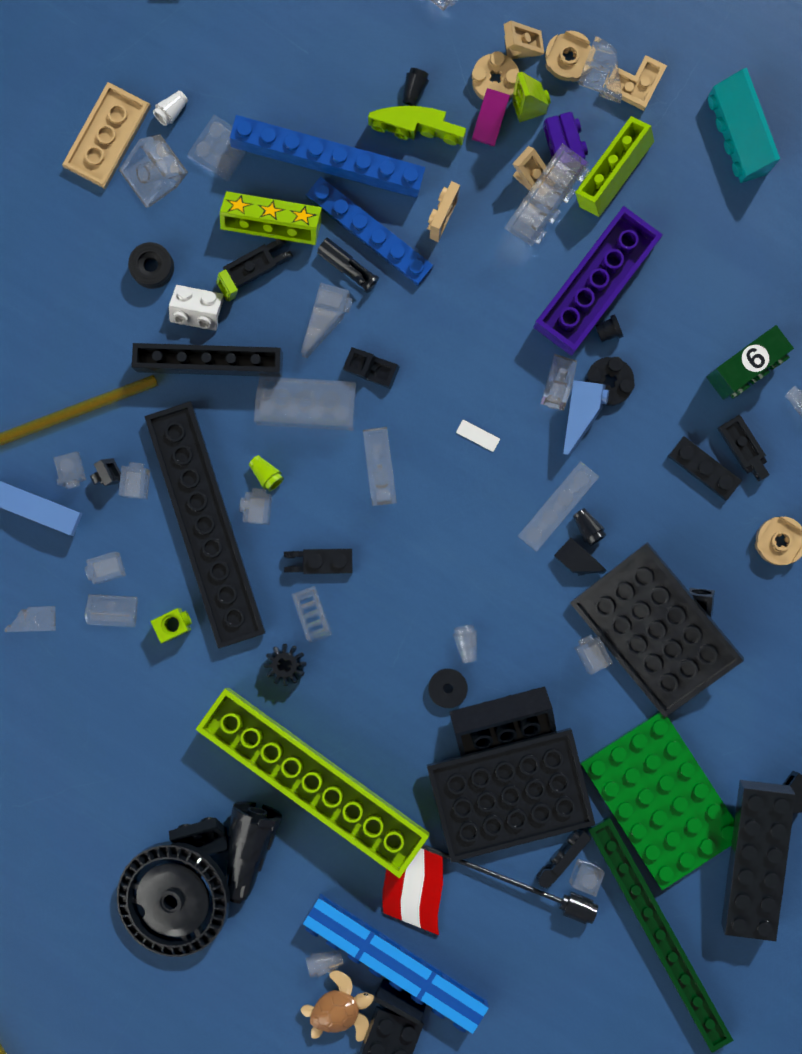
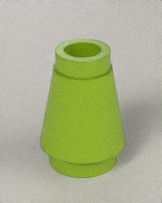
M260 455L255 456L249 462V466L263 489L267 488L268 491H273L283 482L282 472L261 458Z

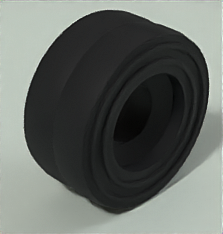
M147 242L138 245L131 252L128 268L138 284L145 288L155 289L164 286L170 281L174 273V262L169 252L162 245ZM151 259L158 262L157 269L153 272L146 271L145 263Z

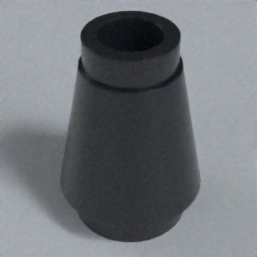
M410 68L409 73H406L403 103L409 106L417 105L429 82L427 79L429 74L418 68Z
M585 508L573 515L584 542H588L590 546L606 536L605 528Z

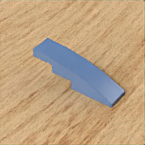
M0 481V508L74 536L82 513Z

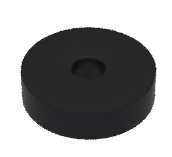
M446 668L437 671L431 677L428 691L436 705L443 708H454L465 700L468 685L460 672ZM445 684L452 685L453 689L450 693L444 692L443 687Z

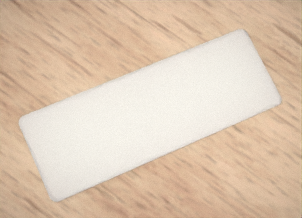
M462 420L456 431L459 435L494 452L500 441V438L465 420Z

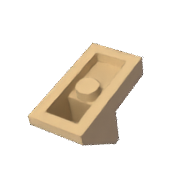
M514 21L504 24V38L508 57L517 59L544 54L542 31Z
M530 146L513 163L517 170L513 175L514 178L539 199L556 182L536 150Z

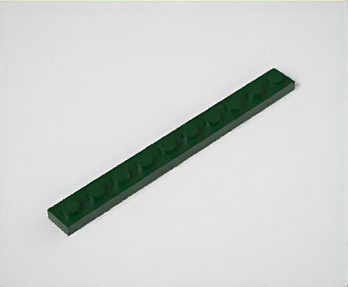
M610 817L588 828L590 835L711 1053L734 1041Z

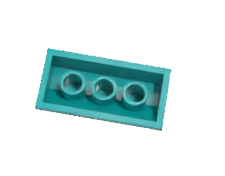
M744 68L713 86L708 96L709 107L711 110H714L717 117V129L720 133L722 132L725 139V151L731 156L733 161V173L735 177H739L740 183L767 175L780 160L748 69Z

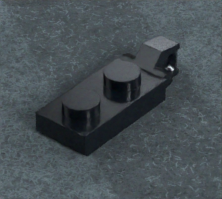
M740 414L717 428L747 474L752 472L758 482L770 475L763 465L767 462L765 459L766 454Z

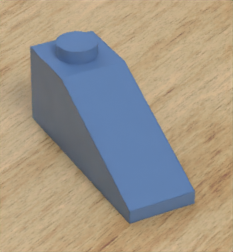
M573 381L563 454L569 455L573 453L601 412L603 404L607 405L609 390H605V384Z

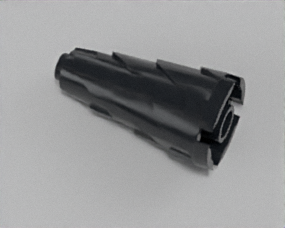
M246 801L233 804L228 835L230 836L226 858L228 860L226 881L229 886L230 901L233 903H242L243 900L248 899L255 885L258 873L263 868L268 850L272 847L282 819V814L272 807L263 804L261 809L256 807L255 802Z

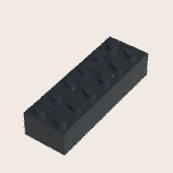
M746 780L739 781L721 921L725 935L775 942L777 940L796 794L791 786Z

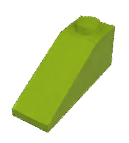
M524 72L517 73L512 103L519 123L547 114L548 106L551 104L548 91L543 90L541 82Z

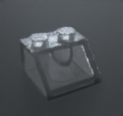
M161 134L139 139L119 169L146 208L152 206L176 189L188 173Z

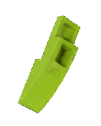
M395 106L372 111L368 115V124L372 129L382 133L385 131L394 133L396 137L403 140L408 138L414 140L417 131L427 138H441L449 145H463L466 128L445 122L446 112L433 108Z

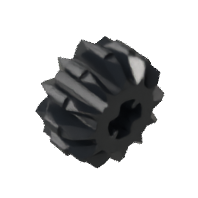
M283 644L282 653L275 646L273 651L277 656L275 657L269 653L266 655L273 662L265 663L264 667H272L273 671L268 672L267 676L271 677L276 674L275 684H278L281 677H283L284 686H288L289 676L293 683L298 682L295 673L304 676L305 672L298 669V666L304 667L307 665V662H298V659L302 658L304 653L301 652L295 656L296 646H292L290 652H288L287 644ZM282 658L285 661H291L292 665H289L291 667L289 671L287 669L281 670L279 665L282 664L280 662Z

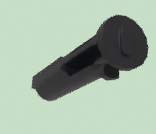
M328 237L324 239L317 253L340 272L345 273L354 280L366 293L370 292L377 284L379 277L360 265L351 255Z

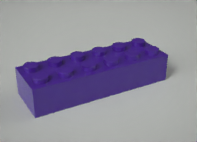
M623 206L536 320L533 328L572 356L659 242L663 234Z

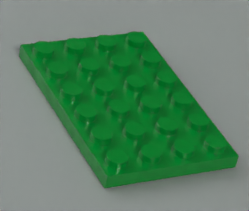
M657 712L580 762L661 890L669 887L731 846L734 818L668 716L664 718L660 712Z

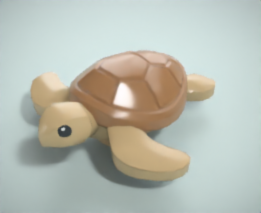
M333 970L329 976L337 984L339 991H329L317 1001L315 1006L306 1004L300 1009L305 1017H310V1024L313 1026L311 1037L313 1039L319 1038L323 1031L332 1033L342 1032L354 1025L356 1040L358 1042L363 1041L369 1027L367 1017L360 1013L359 1010L369 1007L374 1000V996L364 992L352 997L353 986L350 977L339 970Z

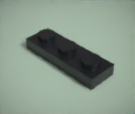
M685 436L680 439L668 455L670 459L725 501L729 499L742 482L741 479Z

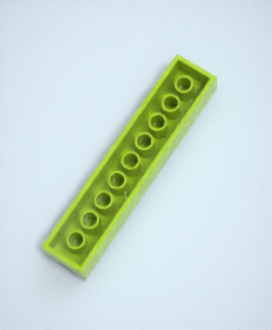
M225 688L195 729L398 878L402 876L429 837V832L230 688Z

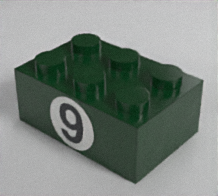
M775 325L713 370L706 378L723 400L729 395L733 399L750 387L748 382L753 385L770 373L768 367L772 371L788 360L790 357L787 353L794 348L778 326Z

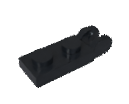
M277 239L225 265L223 270H227L238 289L277 268V265L290 260L293 255L291 251H287L272 258L270 252L282 248L286 243L285 240Z
M303 549V551L284 552V557L287 558L303 557V567L287 566L284 567V573H353L352 549Z
M580 829L578 832L576 830L573 831L566 840L568 843L562 851L558 849L551 857L550 861L552 864L550 866H543L540 869V872L537 874V881L541 887L547 888L551 886L591 840L590 835L584 829Z

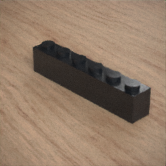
M133 343L132 368L138 373L282 377L283 352L281 348Z

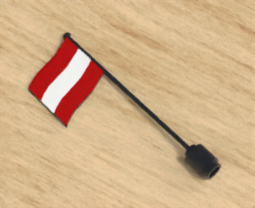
M423 844L400 878L386 869L382 892L384 914L439 935L438 911L443 887V857L450 860L449 854ZM455 861L560 903L559 909L563 910L562 915L583 924H592L595 920L598 905L589 898L570 892L569 895L564 894L561 899L468 861Z

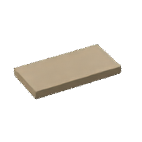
M107 82L62 166L106 189L151 108L150 103Z

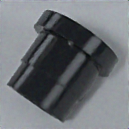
M615 314L611 315L610 319L595 325L601 342L615 337H624Z

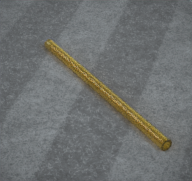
M154 375L1 432L0 446L158 386L157 380Z

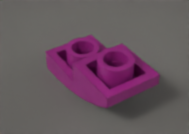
M487 88L472 140L495 147L509 102V94Z

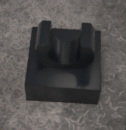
M114 458L102 459L96 462L94 466L97 472L90 476L94 485L99 482L104 484V486L115 485L124 480Z

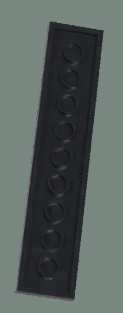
M186 402L144 416L218 649L266 634L192 402Z

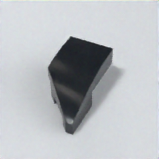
M572 538L554 555L558 561L572 573H577L578 576L589 573L604 574L607 571Z

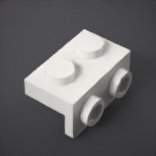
M176 285L169 303L170 322L216 331L224 294Z

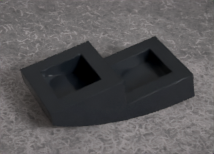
M351 347L343 370L391 389L400 366L375 357L374 354Z

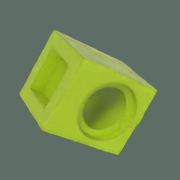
M176 608L151 620V624L160 643H166L191 631L189 625L192 624V621L187 611L183 612L181 608ZM173 617L179 622V627L174 632L168 628V621Z

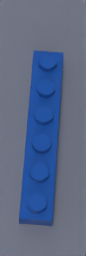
M321 176L307 192L306 198L317 207H322V211L419 286L432 270L433 264Z

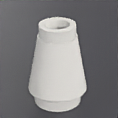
M178 90L156 104L153 114L164 126H167L169 123L173 124L185 107L188 99L183 92Z

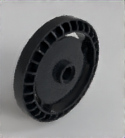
M167 841L157 843L144 849L125 867L117 888L118 912L128 933L146 949L164 956H187L204 949L221 932L230 910L229 886L219 865L201 849L182 842ZM162 859H174L186 863L185 865L174 862L159 864L150 869L142 877L141 881H136L142 868L151 862ZM190 866L195 868L198 871V873L191 869ZM202 876L209 885L213 899L212 917L207 928L204 930L201 924L208 914L210 898L207 886L201 878ZM169 895L174 896L177 899V903L173 902ZM136 904L144 908L145 916L142 917ZM194 931L196 935L191 937L190 933Z

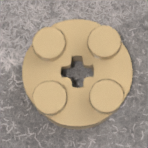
M565 31L564 34L554 36L548 43L545 53L547 70L560 80L576 82L586 75L591 68L594 58L590 41L586 36L576 31ZM569 51H572L575 59L567 61L563 53L568 54Z
M499 51L483 56L477 61L472 72V86L475 93L483 100L486 90L489 88L509 94L511 98L514 92L517 73H519L518 66L510 57ZM491 74H500L501 82H491Z
M790 517L771 518L765 521L758 529L755 548L760 556L770 564L788 565L802 557V526ZM784 535V541L787 544L786 546L781 545L778 547L775 538L776 536Z

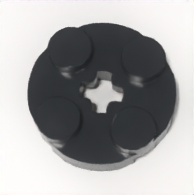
M619 357L601 358L591 365L586 374L585 382L604 384L605 376L614 377L616 380L614 382L615 387L605 386V390H609L606 406L619 405L630 396L634 389V374L630 366Z

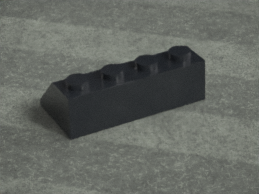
M545 687L449 711L460 756L556 731L553 708Z

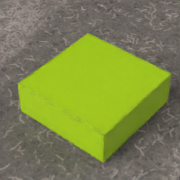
M227 270L219 272L216 284L222 294H224L226 301L229 302L236 298L238 289Z

